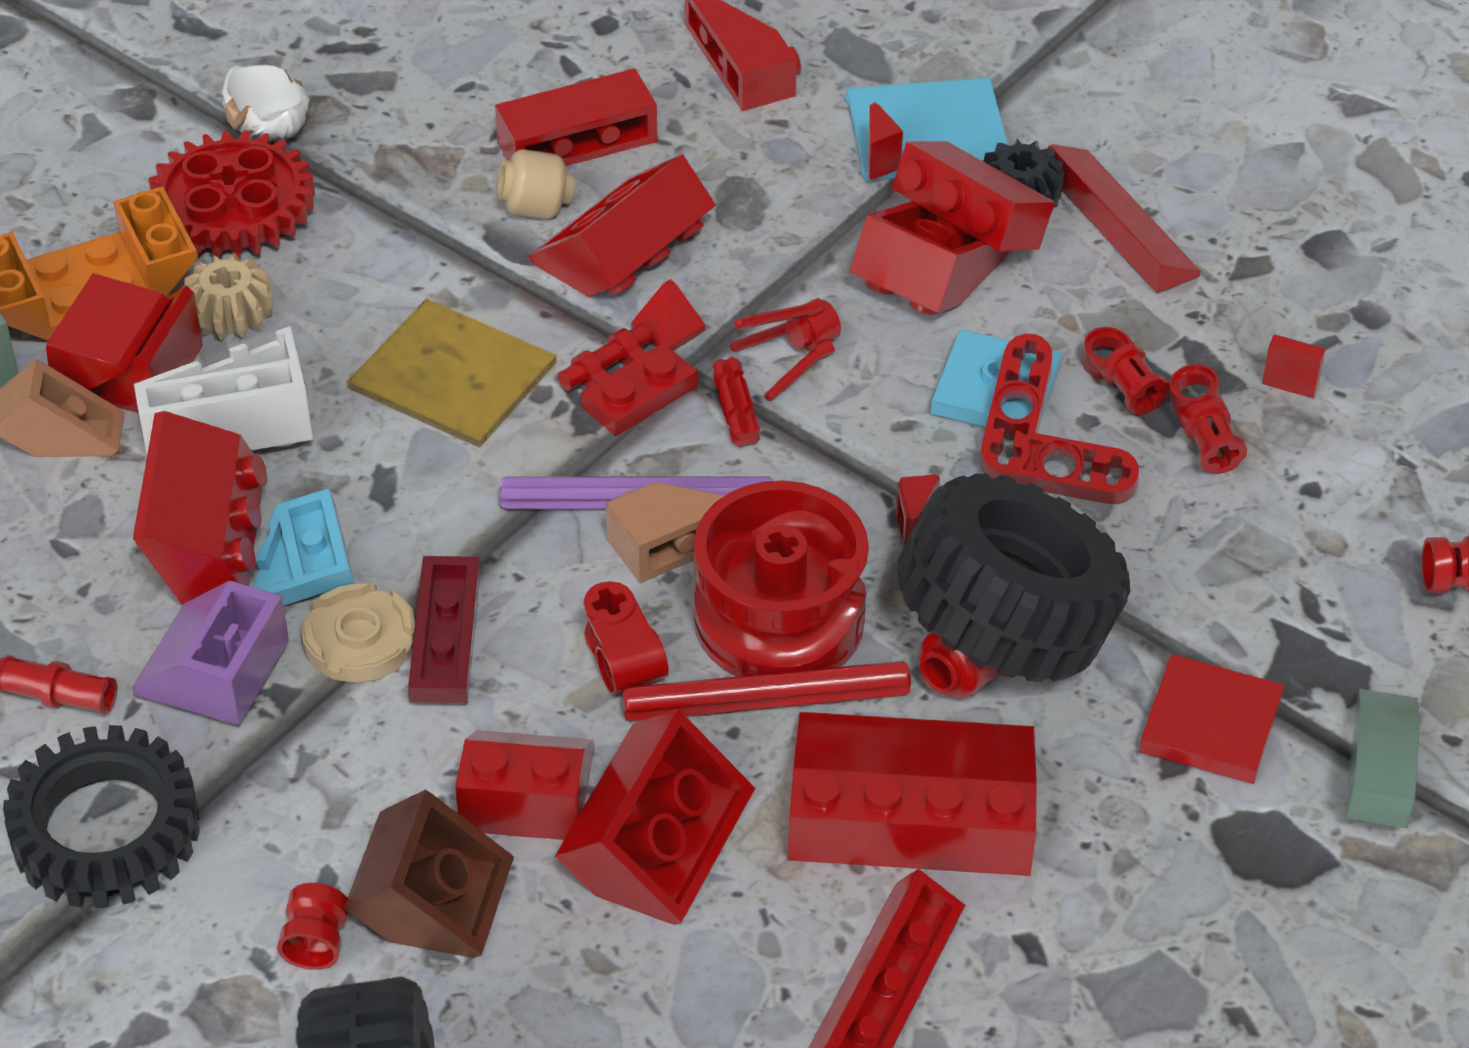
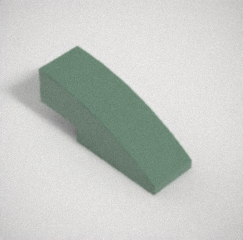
M1359 688L1348 786H1350L1347 808L1348 819L1408 828L1416 793L1419 747L1418 698Z

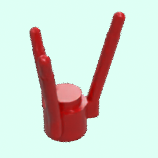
M816 298L803 305L754 314L735 320L734 326L737 329L756 327L785 320L787 322L733 341L730 344V350L733 352L753 347L787 335L795 348L811 350L765 393L767 401H773L819 359L835 352L832 340L840 336L841 322L834 307L826 300Z

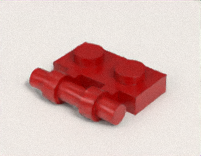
M640 323L630 330L626 328L618 330L608 337L607 344L594 352L589 350L583 351L571 359L569 367L557 374L560 385L566 391H570L580 384L587 388L581 392V407L614 436H618L698 386V371L667 345L662 343L648 352L641 348L653 340L650 329L644 323ZM618 361L624 365V367L610 375L605 371L606 368Z

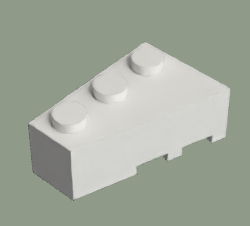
M291 326L275 331L276 341L248 351L245 343L229 348L230 358L201 368V364L198 361H194L135 383L134 387L146 453H148L154 413L168 411L238 433L243 437L251 451L274 446L287 447L297 442L313 440L306 389Z

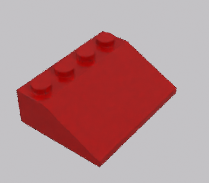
M799 712L789 811L788 861L1031 876L1036 837L1037 805L1034 726Z

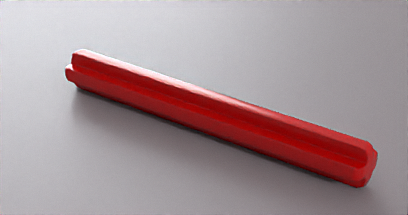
M895 661L630 686L623 689V711L626 720L631 722L646 720L675 709H679L685 716L905 696L910 693L911 674L907 662Z

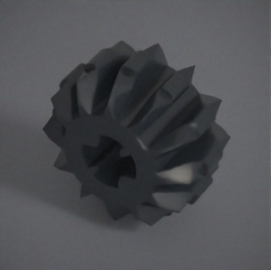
M1016 138L1011 146L997 143L994 152L985 153L983 162L1055 202L1054 207H1058V202L1062 197L1065 172L1063 170V162L1055 157L1054 149H1040L1038 140L1028 145L1022 144Z

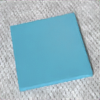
M977 78L846 88L845 100L848 102L862 166L861 173L864 175V180H870L868 178L869 105L875 102L903 130L902 154L906 141H948L983 161L985 153L994 152L997 143L1008 145L991 79ZM894 171L877 179L895 178L897 171Z

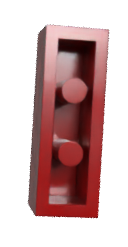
M636 68L495 104L497 143L507 160H510L516 151L524 149L559 155L564 160L566 167L658 142L657 103Z
M906 141L892 189L997 251L1039 250L1055 204L1053 200L948 141Z

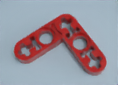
M1021 334L1014 337L1008 342L1004 350L981 445V466L984 473L988 474L990 478L995 479L1000 475L1015 478L1017 483L1023 485L1031 483L1043 488V492L1105 504H1121L1128 501L1134 496L1139 480V465L1129 452L1119 448L1038 433L1052 374V349L1043 337L1036 334ZM1026 353L1036 355V362H1033L1031 365L1029 383L1019 381L1021 361L1025 358ZM1022 398L1027 400L1033 409L1026 417L1013 419L1003 413L1002 406L1009 399ZM1005 433L1015 436L1013 441L1014 457L1009 459L1008 464L998 463V455H1001L1005 443ZM1063 455L1074 462L1075 469L1065 477H1055L1045 470L1044 464L1050 457ZM1084 461L1092 462L1089 481L1082 480L1084 477ZM1111 468L1121 469L1122 478H1119L1117 485L1107 484L1106 475L1110 473Z

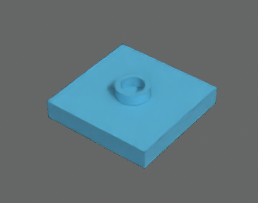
M960 329L932 398L931 414L986 427L1004 350L1010 340ZM1052 350V374L1041 420L1061 367L1063 352ZM1026 353L1025 358L1021 361L1019 381L1029 383V373L1032 363L1036 362V355ZM1022 398L1009 399L1002 406L1003 413L1013 419L1024 418L1033 409L1031 404Z

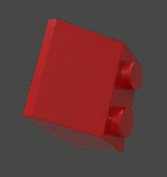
M483 730L475 731L464 740L455 785L458 814L485 834L564 840L585 805L594 753V740Z

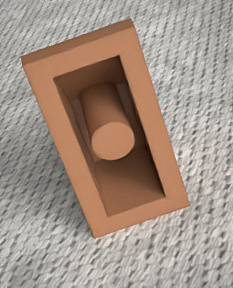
M35 359L0 388V437L34 457L113 456L119 451L124 411L40 360Z
M658 482L651 483L635 491L626 492L618 498L606 502L607 540L641 584L694 561V538L697 526L706 511L724 495Z

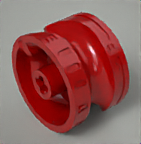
M781 480L764 481L741 487L723 496L706 511L697 526L694 538V569L697 580L694 593L695 631L700 645L713 662L734 676H747L841 667L852 657L863 638L867 592L860 576L867 564L869 544L867 532L861 518L851 506L838 496L820 487L803 482Z

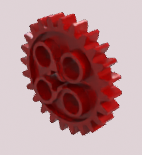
M225 130L221 135V140L217 141L204 134L202 137L203 145L196 146L186 141L184 142V154L169 151L167 153L169 164L157 163L155 165L157 176H152L148 179L150 190L163 186L197 250V255L206 247L212 248V254L218 258L224 249H231L232 254L236 253L238 258L242 254V248L249 247L255 254H261L260 243L266 241L275 247L280 246L279 234L282 233L294 237L296 235L295 223L306 224L308 222L307 211L314 210L313 196H315V188L309 162L301 161L299 149L288 151L287 142L284 139L270 145V138L267 133L260 136L256 141L251 140L249 130H244L239 139H232L229 131Z

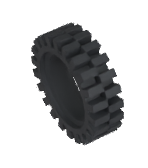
M109 725L107 739L98 738L96 726L83 728L85 742L76 745L70 732L58 736L60 752L55 754L46 744L35 750L38 766L25 759L18 767L20 781L11 779L7 787L9 800H4L3 803L4 823L15 863L21 874L25 872L27 882L35 890L43 885L45 896L56 902L64 891L66 892L69 906L80 908L83 906L87 893H92L95 908H109V893L120 891L123 905L134 902L136 899L133 886L141 883L148 895L159 890L160 885L157 872H160L171 881L180 872L177 859L188 862L193 854L191 841L198 842L200 832L198 805L189 767L185 768L183 757L177 750L170 753L168 742L159 736L149 744L147 731L134 728L129 740L125 741L122 725ZM112 779L129 781L140 785L150 792L158 802L157 813L151 825L143 834L129 844L111 851L96 853L75 851L61 845L47 831L48 819L59 801L74 789L95 781Z

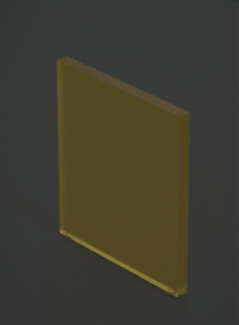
M426 298L347 380V386L352 391L480 448L557 363V357L551 352Z

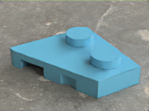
M329 488L275 505L268 524L270 529L269 535L262 542L256 557L259 571L253 585L254 588L282 595L283 604L287 605L328 592L338 586L355 583L335 501Z

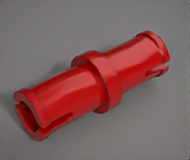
M5 655V658L2 657L0 659V692H10L41 700L44 706L57 709L65 704L96 711L104 715L110 712L115 704L118 687L116 679L113 677H102L74 671L69 664L56 660L47 665L19 659L12 655Z

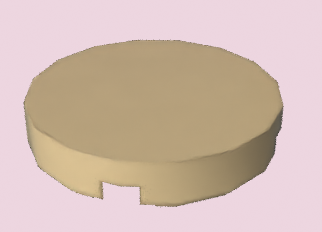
M362 582L342 585L320 595L311 604L312 611L306 618L304 615L301 623L306 658L317 671L333 680L352 683L378 680L398 670L412 655L415 630L413 609L402 595L391 589L390 594L385 591H379L376 584Z

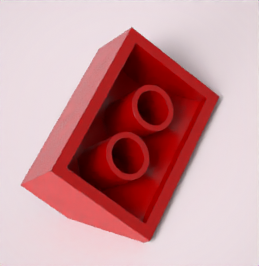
M681 154L627 178L528 255V257L535 266L587 297L608 290L611 296L637 280L633 272L641 265H644L645 268L651 267L670 254L671 250L667 244L677 237L678 241H682L700 230L705 225L701 217L714 208L716 204L684 154Z
M168 411L154 413L133 540L181 605L228 581L249 586L250 572L255 568L256 564L254 552L256 530L260 527L262 521L260 510L262 487L267 484V470L260 455L253 454L243 437L238 433Z
M679 709L632 724L555 854V857L594 896L672 925L680 924L684 920L756 788Z

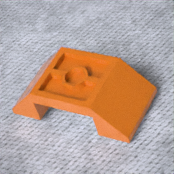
M163 186L113 201L119 232L48 252L26 260L13 231L1 234L0 314L7 322V325L48 341L92 273L158 291L167 297L198 259L197 250Z

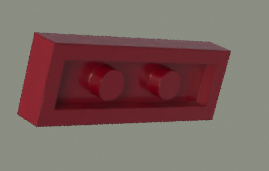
M423 556L408 683L410 702L468 703L481 575L480 557Z

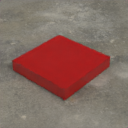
M1171 654L1141 737L1139 752L1254 784L1282 699L1284 684Z

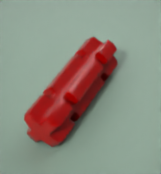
M730 357L727 360L719 358L713 364V379L716 388L720 391L718 396L726 423L730 426L728 430L731 441L738 447L746 444L755 445L760 440V424L757 415L753 413L755 408L747 381L742 377L744 375L742 364L735 357Z

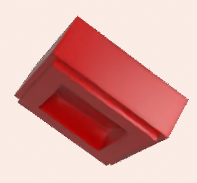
M1274 334L1268 346L1262 384L1314 399L1319 386L1326 348Z

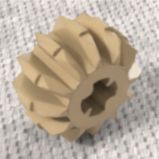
M236 253L226 260H220L213 255L211 264L197 263L195 264L194 273L185 277V285L193 290L195 294L201 335L215 332L220 341H222L228 334L236 333L243 339L246 329L261 330L263 320L272 316L271 280L267 275V271L258 267L255 258L241 262Z

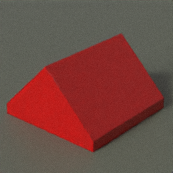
M92 273L45 344L48 366L88 390L125 373L170 300L161 292Z
M185 285L167 297L170 300L125 373L89 391L120 409L139 413L134 387L135 383L192 363L203 347L194 291Z

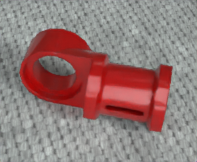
M1099 327L1088 332L1084 338L1082 353L1084 370L1091 376L1105 379L1109 384L1116 385L1125 396V406L1131 413L1136 415L1147 414L1155 410L1167 398L1170 391L1169 382L1165 377L1159 376L1152 371L1145 362L1146 353L1141 347L1136 346L1123 331L1114 327ZM1100 347L1115 349L1107 359H1102L1093 353V350Z
M1200 364L1181 367L1171 376L1169 382L1173 409L1187 438L1195 440L1200 450L1198 460L1203 470L1213 474L1229 472L1245 459L1248 449L1243 439L1235 436L1230 427L1231 415L1220 395L1217 374L1213 369ZM1199 384L1209 388L1205 395L1197 398H1188L1181 394V391L1189 385ZM1208 418L1213 419L1211 426L1207 420ZM1218 449L1220 450V453L1222 455L1221 458L1217 457Z

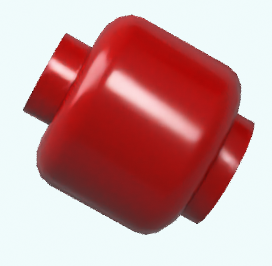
M933 631L929 632L921 642L919 651L921 674L925 682L938 693L956 699L969 697L995 680L999 675L997 674V669L987 665L981 668L969 662V657L960 651L955 650L952 652L940 643L941 638Z

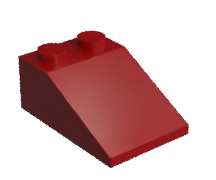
M910 201L866 216L849 272L865 279V285L873 291L882 294H898L909 299V305L913 309L925 314L937 315L940 312L961 305L1011 251H997L924 207Z

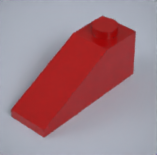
M685 0L686 28L742 112L796 97V75L801 73L800 58L793 46L788 47L777 29L722 0Z

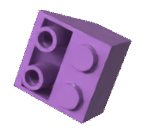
M228 581L184 603L132 686L133 695L240 726L289 642L282 595Z

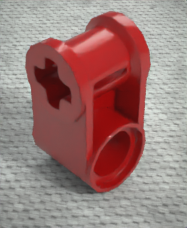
M607 581L592 586L585 594L583 601L585 615L588 619L584 637L609 693L616 695L622 693L626 687L645 685L668 677L669 665L663 644L656 631L650 627L633 592L619 582Z

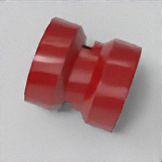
M1465 536L1461 542H1450L1446 537H1426L1422 548V576L1428 593H1448L1452 587H1463L1469 592V536Z
M303 883L295 886L290 891L285 911L289 921L282 926L277 950L279 955L286 962L309 970H321L334 965L338 960L342 938L338 931L345 926L348 912L344 909L348 897L340 890L322 883Z

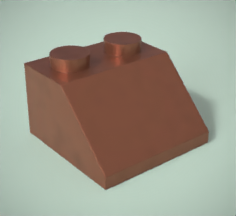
M425 789L379 812L344 909L390 943L476 958L483 953L514 856Z

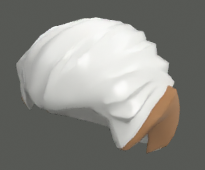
M272 65L233 66L226 75L222 91L224 97L222 104L228 122L234 130H239L241 133L244 130H249L252 140L256 141L265 133L269 134L270 142L286 140L296 135L305 123L310 99L305 94L302 82L295 79L292 82L288 72Z

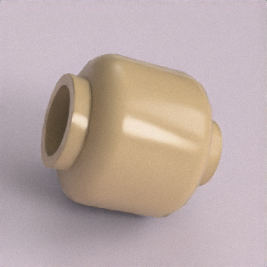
M521 149L516 151L510 160H503L497 180V198L505 202L506 209L513 215L546 220L552 219L558 214L562 204L569 205L571 203L574 193V175L566 174L564 160L559 155Z

